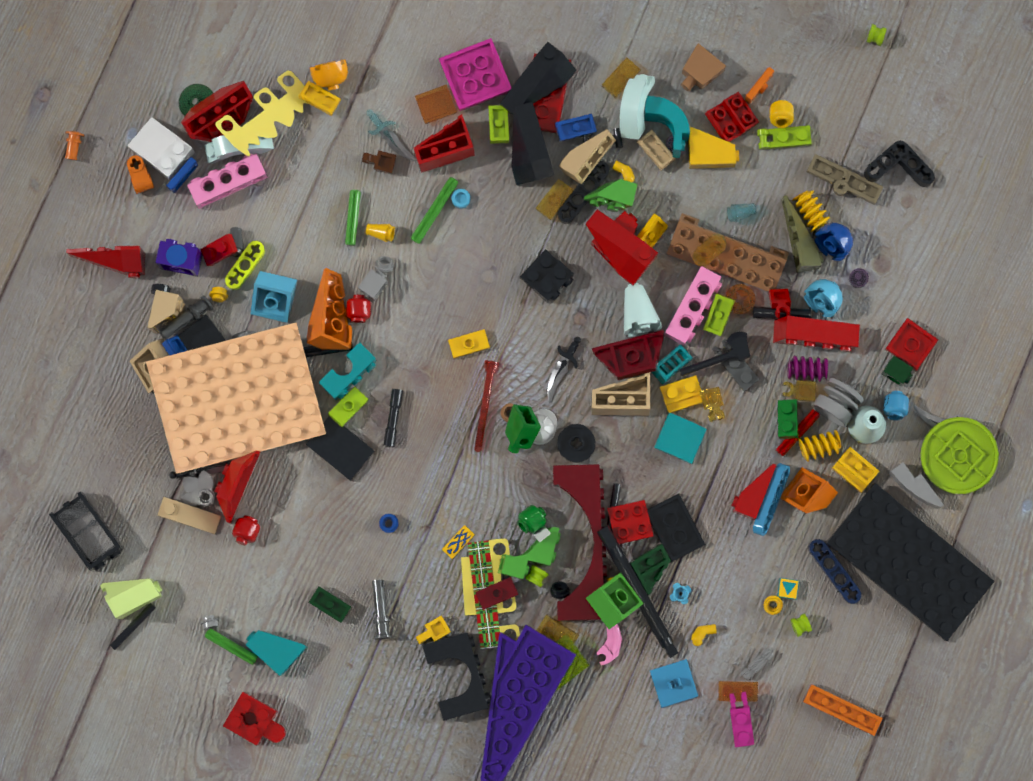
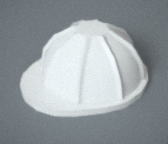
M540 409L534 412L541 425V429L533 442L536 445H544L550 442L557 428L555 414L550 410Z

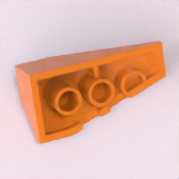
M325 268L313 306L308 324L307 343L320 349L349 350L351 349L352 327L348 325L346 308L343 300L345 291L342 276L328 268Z

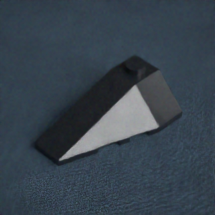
M547 42L501 101L500 105L513 115L515 106L529 102L534 104L543 97H547L551 92L563 87L577 70L560 50Z
M533 102L514 107L511 168L516 185L554 176Z

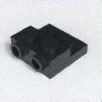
M545 249L524 271L520 279L548 303L550 300L554 302L561 294L559 291L563 286L567 288L574 279L572 277L574 273Z

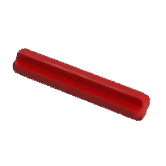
M814 409L811 410L798 425V438L785 439L776 448L777 453L784 456L820 417V414Z

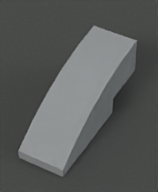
M904 462L888 472L902 489L917 500L937 509L944 505L923 475L919 474L914 478Z

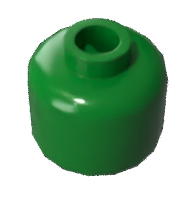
M530 505L519 513L517 524L524 533L534 534L545 526L546 513L541 507L537 508L534 505Z

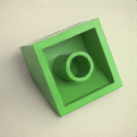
M621 572L586 597L608 629L614 627L644 604Z

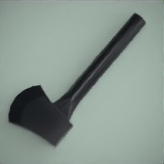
M739 331L731 334L726 340L732 348L730 351L679 369L681 376L726 360L738 359L741 361L750 358L747 333Z

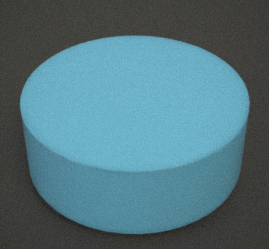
M457 189L453 192L451 199L456 208L463 209L470 204V194L468 191Z

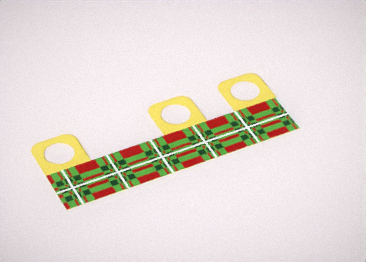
M505 538L468 543L480 649L498 647L500 632L504 633L507 629H513L516 632V641L520 636L517 625L499 626L498 613L512 612L516 609L515 597L511 598L512 605L509 608H503L499 603L482 610L475 593L494 584L491 560L501 559L502 556L494 553V545L497 543L504 544L506 547L504 554L510 555L509 543Z

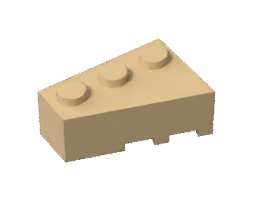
M650 372L637 378H630L627 381L617 384L613 383L592 390L591 415L649 416Z

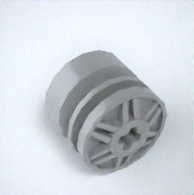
M830 378L827 382L829 386L825 385L823 388L829 396L819 394L812 406L831 422L841 427H846L853 417L847 409L857 411L859 408L857 404L861 405L864 399L850 385L835 378Z

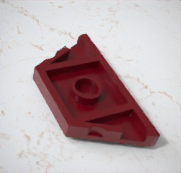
M660 330L592 348V351L617 380H622L656 371L665 335L664 331Z

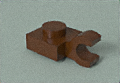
M378 150L377 156L364 153L362 162L375 164L374 170L392 175L397 155Z

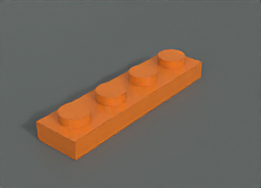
M812 684L803 700L804 703L875 736L882 721L881 717Z

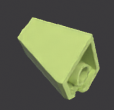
M153 579L109 582L100 585L102 591H106L105 600L117 619H123L162 597L160 593L162 588L159 582H154Z

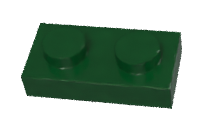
M318 586L308 602L340 623L343 622L352 608L320 586Z

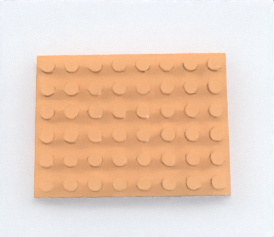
M297 322L146 361L176 474L242 457L254 451L261 452L326 434Z

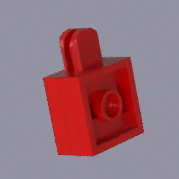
M246 692L241 693L223 724V727L256 746L261 743L263 737L273 743H279L286 736L285 728L273 721L278 711Z

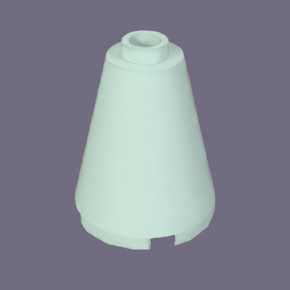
M636 283L632 286L629 284L625 289L624 335L628 334V337L633 338L648 334V332L653 330L654 332L659 331L662 328L661 321L643 285Z
M860 406L857 411L851 413L853 417L847 426L851 437L857 442L869 444L878 441L883 436L886 429V421L883 414L877 408Z

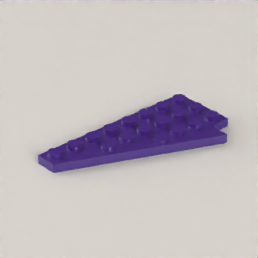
M525 625L517 641L502 632L499 634L481 781H504L576 657L575 653L528 625Z

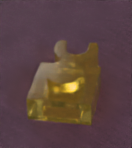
M797 380L796 386L790 382L782 384V386H788L790 389L788 393H782L783 397H789L794 394L797 400L815 401L816 382Z
M719 387L699 391L704 410L709 409V421H716L715 415H717L718 421L725 419L724 412L720 409L724 404Z

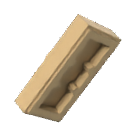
M650 130L637 141L660 171L676 160V158L672 157L671 151L653 130Z

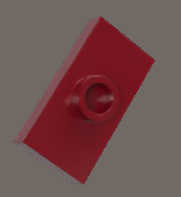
M511 577L475 592L482 610L518 595Z

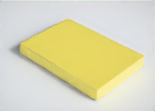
M461 557L465 616L476 615L470 558ZM500 559L491 560L494 584L501 581V574H498Z

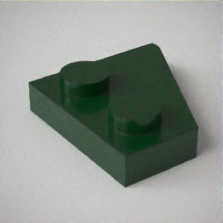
M658 544L629 562L647 595L652 593V588L660 580L663 570L668 567L671 559L663 545Z

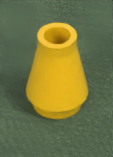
M368 223L366 235L373 236L384 242L393 241L395 227L391 226V224Z

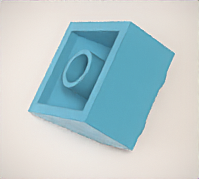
M260 271L254 283L250 314L288 323L297 280Z

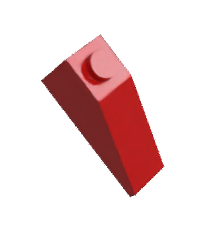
M775 464L767 468L739 496L735 495L731 504L734 507V513L752 520L756 519L776 468Z

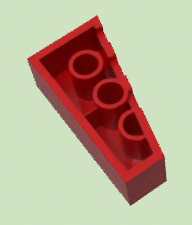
M785 316L774 321L773 343L803 345L809 348L822 347L825 350L840 348L842 352H851L852 349L857 348L859 345L860 324Z

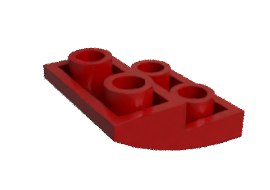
M739 91L705 113L721 139L728 142L735 140L759 124L758 119Z

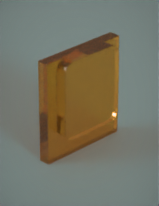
M447 84L415 96L425 124L457 113Z

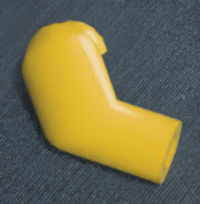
M616 160L612 169L622 173L623 180L634 182L635 177L632 169Z

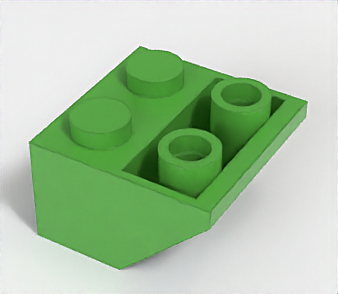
M618 179L606 183L584 196V200L590 202L589 204L595 207L605 206L608 211L612 212L625 210V208L633 206L637 184Z

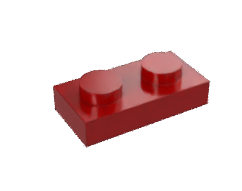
M226 234L201 248L206 266H213L238 252L232 234Z

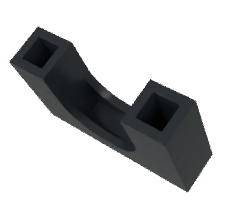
M463 633L422 645L427 664L450 658L459 659L468 666L471 673L470 685L462 695L438 702L443 721L489 708L490 696L488 692L484 693L482 686L486 684L483 673L479 674L477 666L481 665L478 654L474 655L472 647H475L473 636Z

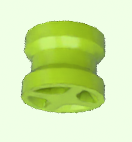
M872 24L866 42H875L878 46H881L887 28H878Z
M532 565L531 571L525 576V579L541 588L543 579L547 578L549 574Z
M805 613L797 619H790L797 637L801 636L804 632L812 631Z

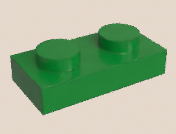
M797 399L778 400L779 439L798 438Z

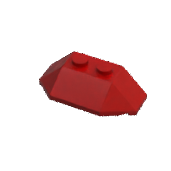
M244 81L223 87L192 107L181 121V124L191 139L212 142V139L223 136L216 127V122L225 115L231 116L238 125L245 122L253 95ZM224 120L221 123V127L225 131H231L233 124L229 120Z
M254 451L232 460L230 465L226 463L222 472L225 475L223 482H218L214 492L218 493L216 496L226 522L229 524L239 505L260 451Z

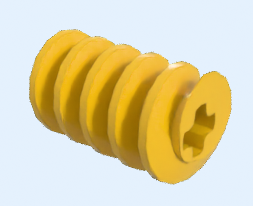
M807 190L793 198L792 201L798 200L795 207H802L799 210L800 214L806 213L803 220H810L807 223V227L814 226L811 230L812 233L826 225L830 217H823L826 210H819L822 203L815 204L818 197H811L814 190Z
M834 430L833 435L828 431L826 437L823 433H820L819 439L812 435L811 441L808 437H805L804 443L801 439L798 440L802 456L807 462H809L810 455L816 460L818 453L824 458V452L831 456L832 450L839 454V448H841V441L837 430Z

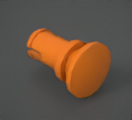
M66 131L65 134H69V138H66L68 144L65 159L77 161L79 144L82 142L80 137L85 135L76 131Z

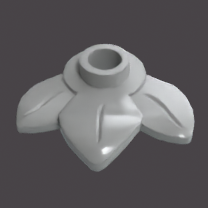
M203 470L198 478L192 476L183 477V487L187 493L181 497V501L190 506L198 504L201 506L211 505L215 500V493L212 490L214 481L211 475ZM202 494H209V499L204 500Z

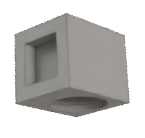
M371 269L359 285V291L375 301L388 283L387 279H385L386 275L379 270L375 272Z

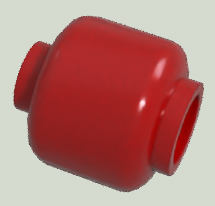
M356 294L346 302V317L350 319V322L365 323L371 316V301L365 299V295Z
M247 515L237 519L232 530V535L236 538L237 543L246 546L247 543L255 542L260 531L258 520Z

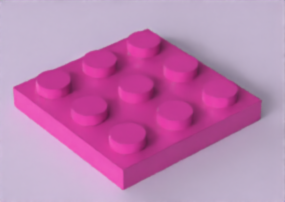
M492 38L439 58L459 111L504 95L512 88Z

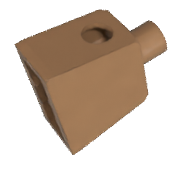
M698 43L683 67L682 74L686 79L681 83V86L688 92L695 85L700 89H704L725 71L726 65Z

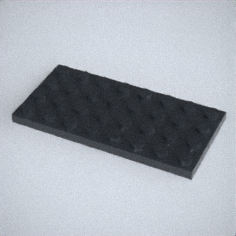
M876 483L872 484L826 542V544L944 641L949 640L995 582Z

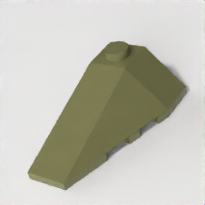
M783 196L781 201L796 272L800 273L819 269L821 263H823L822 252H818L817 245L788 196Z

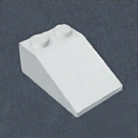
M152 117L127 145L168 180H171L187 160L195 154L191 146Z

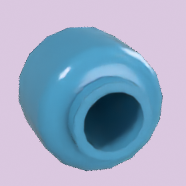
M892 391L885 396L883 411L890 420H902L903 417L908 415L909 398L903 392Z

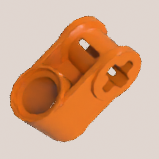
M137 155L131 156L127 160V167L136 194L155 188L143 159ZM134 162H138V169L133 167Z

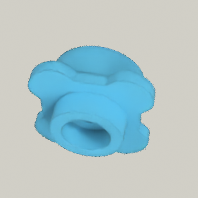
M675 583L670 600L687 604L691 588Z

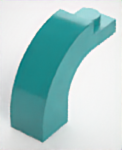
M647 96L644 121L659 122L670 129L673 135L672 157L680 158L681 151H685V141L689 140L690 127L686 115L676 104L665 98Z

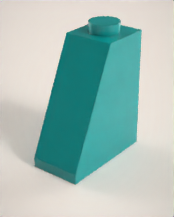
M260 630L257 632L253 631L246 638L248 642L245 644L279 676H282L308 648L304 644Z

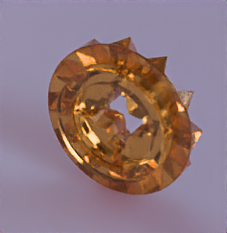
M736 284L730 287L725 297L736 300V292H738L740 297L747 296L743 300V307L739 302H734L731 312L739 315L746 314L752 310L756 300L753 290L744 284Z

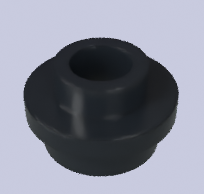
M562 581L555 582L550 589L551 596L557 599H563L570 593L569 587Z

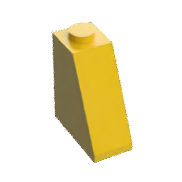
M690 127L688 140L689 169L735 167L736 162H739V150H735V144Z

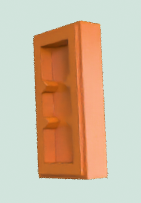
M767 68L746 94L745 101L748 104H751L759 93L763 94L768 88L767 82L774 74L772 68Z

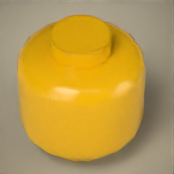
M786 100L773 102L769 108L771 124L778 128L790 126L794 121L793 105Z

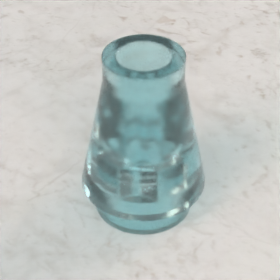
M754 203L731 204V207H727V215L730 222L737 223L756 214Z

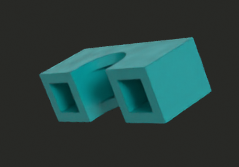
M360 342L346 355L353 364L352 371L348 375H338L331 369L319 381V384L335 400L338 398L340 400L349 393L348 389L352 385L356 386L363 379L361 376L366 371L369 373L376 366V358Z

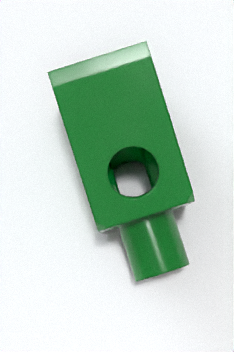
M517 404L512 406L505 429V434L510 442L508 450L512 453H519L520 448L530 449L541 429V425L530 406Z

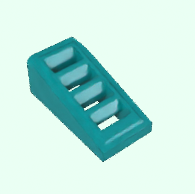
M680 344L657 363L656 371L651 373L664 385L680 371L679 369L688 364L693 357ZM677 352L684 358V361L676 355ZM670 358H673L678 364V366H676ZM665 363H667V364L669 365V367L672 369V371H670V370L667 368V366L665 365Z

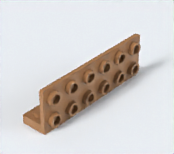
M681 214L667 251L668 255L766 291L776 289L789 252L773 246L770 247L769 252L699 227L697 226L699 219Z

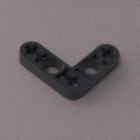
M901 140L892 144L864 170L865 178L870 182H876L898 163L921 187L930 186L935 179L933 171L906 142ZM901 147L903 149L902 152H899L896 156H894L893 153L897 150V148ZM888 157L891 160V165L883 164L882 158ZM908 160H914L917 163V167L911 168L908 165ZM879 167L880 169L877 171L876 174L872 175L870 173L871 171ZM927 175L929 178L924 181L922 177Z

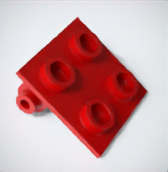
M645 500L607 508L612 531L619 544L654 537Z

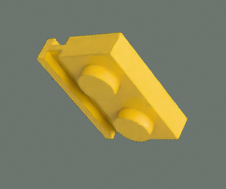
M696 375L660 387L668 413L705 402Z
M851 447L845 451L831 468L860 493L864 491L880 472Z

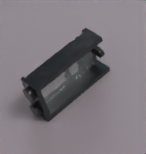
M80 491L77 493L78 497L71 502L67 501L62 505L63 508L56 513L51 512L49 516L90 571L95 570L97 572L106 565L105 562L110 558L114 560L121 555L120 551L124 548L85 494Z

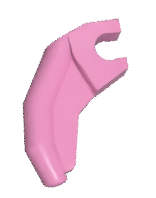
M618 624L611 629L607 628V640L596 652L597 655L604 654L606 656L605 661L599 662L600 666L610 663L619 655L622 636Z

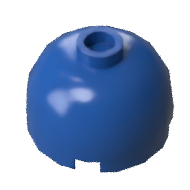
M828 223L815 233L817 236L815 244L825 256L828 254L832 256L834 261L843 260L852 249L853 237L850 230L842 224Z

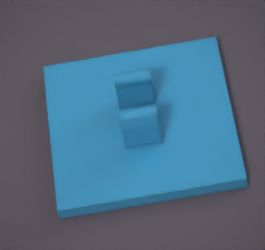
M687 659L650 670L661 708L698 697Z

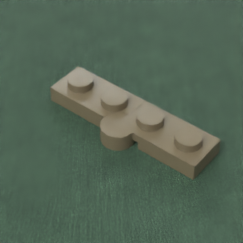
M817 154L814 155L806 171L832 184L833 192L836 195L843 196L848 192L873 205L876 204L883 189V186L870 182L866 178Z

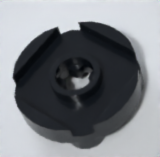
M581 424L567 426L561 431L557 440V448L560 455L573 463H580L589 459L596 445L592 432ZM575 438L582 442V446H578V449L571 445V441H574Z

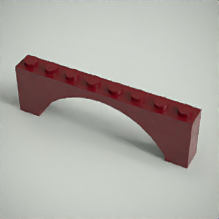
M599 464L553 465V486H558L566 491L581 506L590 523L594 542L592 561L584 579L563 601H557V621L601 620L586 599V597L603 586V577H607V567L603 565L602 559L606 557V548L602 546V541L597 534V531L603 528L601 527V519H605V508L601 507V500H604V488H600V480L604 478L603 469L599 468Z

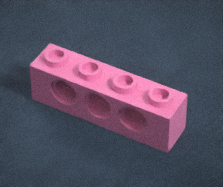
M250 153V157L245 155L242 157L243 160L239 162L232 161L219 171L218 169L212 170L206 177H197L191 180L187 186L198 209L268 178L257 153L254 155ZM248 168L249 172L247 175L242 176L239 174L240 170ZM231 176L232 179L229 183H222L223 177ZM207 184H214L212 191H205Z
M702 266L700 267L664 334L666 337L685 346L686 342L690 343L695 335L692 332L695 325L700 326L704 318L701 315L704 309H709L713 302V299H711L713 292L718 293L722 285L719 282L721 276ZM705 286L709 292L706 295H702L699 293L698 288ZM691 303H697L700 309L698 311H692L689 308V305ZM687 319L690 321L691 326L683 328L680 321Z

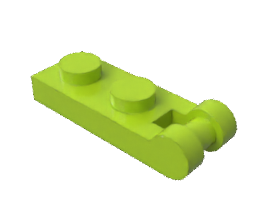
M810 125L757 130V136L760 137V143H758L760 150L810 146L812 144ZM767 136H772L773 142H768Z

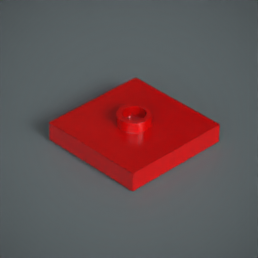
M907 318L885 350L917 371L938 342V339Z

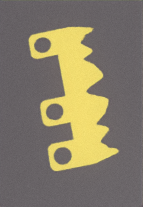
M286 71L277 78L278 83L287 92L279 100L266 87L254 94V99L264 111L248 123L240 127L229 115H225L216 122V127L235 148L250 157L248 151L249 143L260 145L258 136L264 138L277 137L274 121L291 127L294 120V110L303 113V103L309 104L299 98L304 85L292 71ZM287 75L293 77L294 85L286 86L283 83V77ZM261 93H268L271 96V101L269 103H262L259 99ZM224 120L232 122L233 129L231 131L222 129L221 123Z

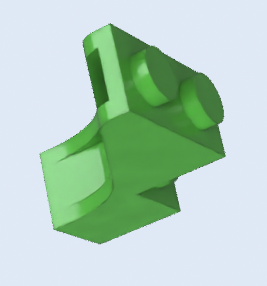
M547 528L551 534L541 542L536 540L521 555H502L498 574L524 579V576H527L529 571L528 561L550 566L556 557L554 548L555 544H558L560 540L559 528Z

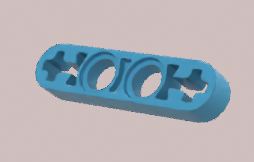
M779 463L774 470L753 525V532L755 534L764 536L770 527L790 474V467L788 465Z

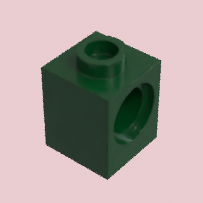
M893 356L881 374L901 386L903 383L908 384L913 374L911 371L913 367Z

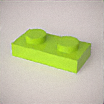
M501 105L488 106L490 144L509 143L508 111Z
M717 293L703 330L722 336L735 300Z

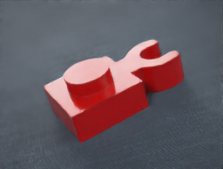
M788 288L769 290L771 308H776L775 316L779 318L780 312L790 316L791 299Z

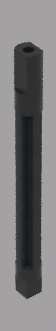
M607 525L597 531V534L619 573H622L644 603L639 608L660 646L664 648L669 658L678 654V651L664 623L610 527Z

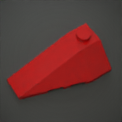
M598 209L585 224L614 266L618 275L632 286L636 284L657 258V251Z

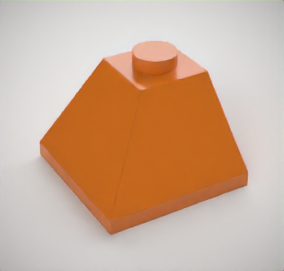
M802 467L783 491L780 499L806 514L827 508L838 492L828 481Z

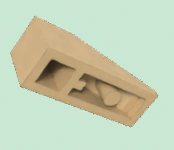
M606 129L571 150L562 159L559 167L566 176L582 184L616 140L610 131Z
M163 497L158 516L212 534H216L221 519L220 515Z

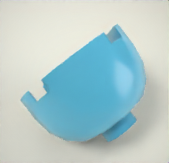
M826 279L816 280L804 291V293L806 292L804 300L807 305L816 313L818 310L824 313L823 317L834 316L841 307L843 301L842 292L833 281Z

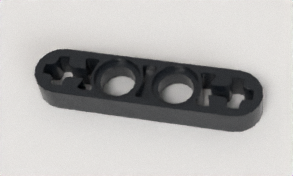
M599 161L582 184H578L560 207L558 219L561 223H571L588 202L584 200V196L598 189L609 174L607 163ZM603 166L605 174H599L597 179L600 181L598 182L595 177L590 175L593 174L595 176L598 171L597 167L601 168ZM586 181H593L595 187L592 190L585 189L584 183ZM575 195L582 196L583 202L580 205L573 203L572 198ZM568 203L572 206V208L577 209L576 211H574V209L570 211V218H562V211L567 212L570 208V206L567 205Z

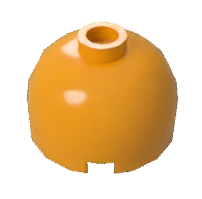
M346 59L309 67L313 81L320 87H327L328 91L338 89L339 84L346 80L348 74Z

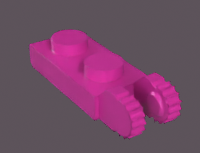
M741 692L743 706L739 707L735 705L734 693L729 694L735 747L754 745L750 707L747 702L746 692Z

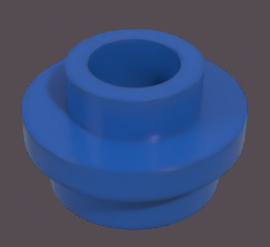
M385 514L379 521L380 528L386 533L394 532L399 525L397 517L393 514ZM387 520L393 522L391 527L385 525Z

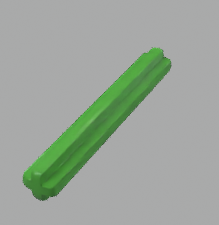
M452 177L448 179L411 236L412 241L418 244L422 241L458 185L456 179Z

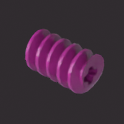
M793 356L792 360L790 361L789 358L787 377L790 380L792 374H794L796 380L799 379L800 375H802L803 381H806L807 376H810L811 381L814 380L815 376L818 377L819 382H821L823 377L827 380L828 359L824 358L821 363L820 358L817 357L813 363L812 357H808L806 362L804 356H801L799 361L797 356Z

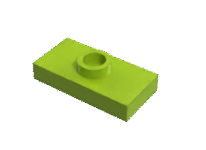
M354 387L328 415L343 427L369 399Z

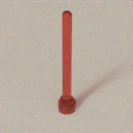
M485 360L484 362L486 379L474 446L476 452L482 450L493 378L496 371H499L500 363Z

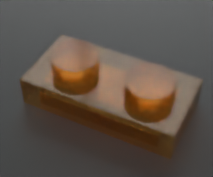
M718 681V701H730L729 694L733 693L736 701H742L741 692H746L747 701L758 702V682Z

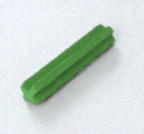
M359 190L350 191L345 239L346 245L349 246L356 244L360 204Z
M213 629L207 630L205 638L251 665H254L257 661L258 656Z

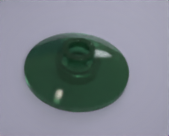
M203 84L187 86L179 97V109L182 115L185 117L192 107L212 95V90ZM194 98H197L196 104H192Z

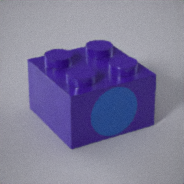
M173 239L160 240L155 263L161 270L198 277L203 255L195 244L185 242V245L177 244L178 241Z

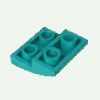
M668 413L654 448L692 464L707 429L680 416Z

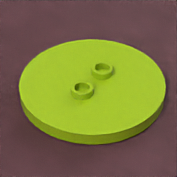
M953 417L937 423L930 429L923 440L920 459L924 473L936 487L953 494H967L982 488L990 481L998 465L999 452L994 436L983 424L970 418Z

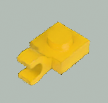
M441 615L425 624L424 626L427 631L416 636L419 644L429 638H432L435 642L451 633Z

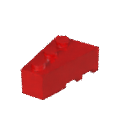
M462 114L449 125H445L438 133L432 134L414 147L421 173L475 156L474 147Z

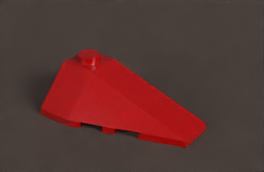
M115 246L114 250L98 247L97 251H93L91 248L66 249V253L70 257L128 275V278H140V275H145L146 253L140 246Z

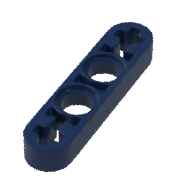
M815 539L811 541L808 546L810 554L847 603H857L861 599V591L823 540ZM813 544H821L822 547L820 548V550L822 551V553L824 554L827 551L829 555H826L821 560H819L818 557L821 556V554L818 551H813ZM826 558H831L834 561L832 569L825 568L824 560ZM837 574L845 576L846 582L843 585L836 583L835 577ZM849 582L852 585L848 587L850 591H856L857 593L855 595V600L853 598L848 599L847 596L849 595V592L846 589L844 591L841 590V588L846 587L849 584Z

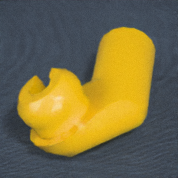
M716 625L698 626L691 636L693 645L700 646L703 644L702 640L706 635L716 634Z

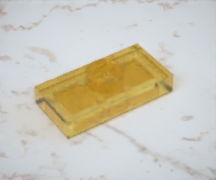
M558 179L535 209L551 221L574 190Z

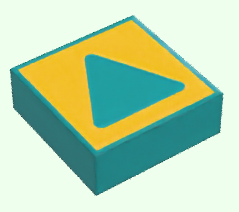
M779 578L777 596L797 600L799 580Z

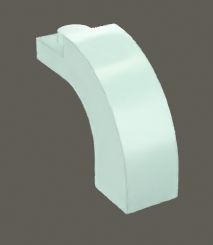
M637 74L634 79L629 78L624 89L620 107L621 138L639 140L644 132V106L647 95L655 84L654 76Z
M224 135L212 139V142L204 145L207 162L211 164L231 156L244 154L235 148ZM258 136L260 145L248 144V151L252 154H263L274 149L272 138Z

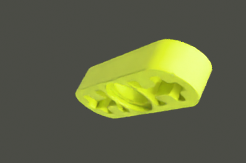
M250 242L225 277V283L229 289H240L265 254V248L261 242ZM253 246H254V247L260 246V247H259V250H260L261 252H260V253H257V252H256V253L253 255V259H256V260L253 262V261L251 260V258L247 257L246 255H247V254H249V256L252 255V253H253L252 247H253ZM247 260L250 262V268L245 271L241 270L240 263ZM236 269L241 274H244L243 277H241V275L238 276V284L234 283L233 285H230V278H235L237 276V272H235Z

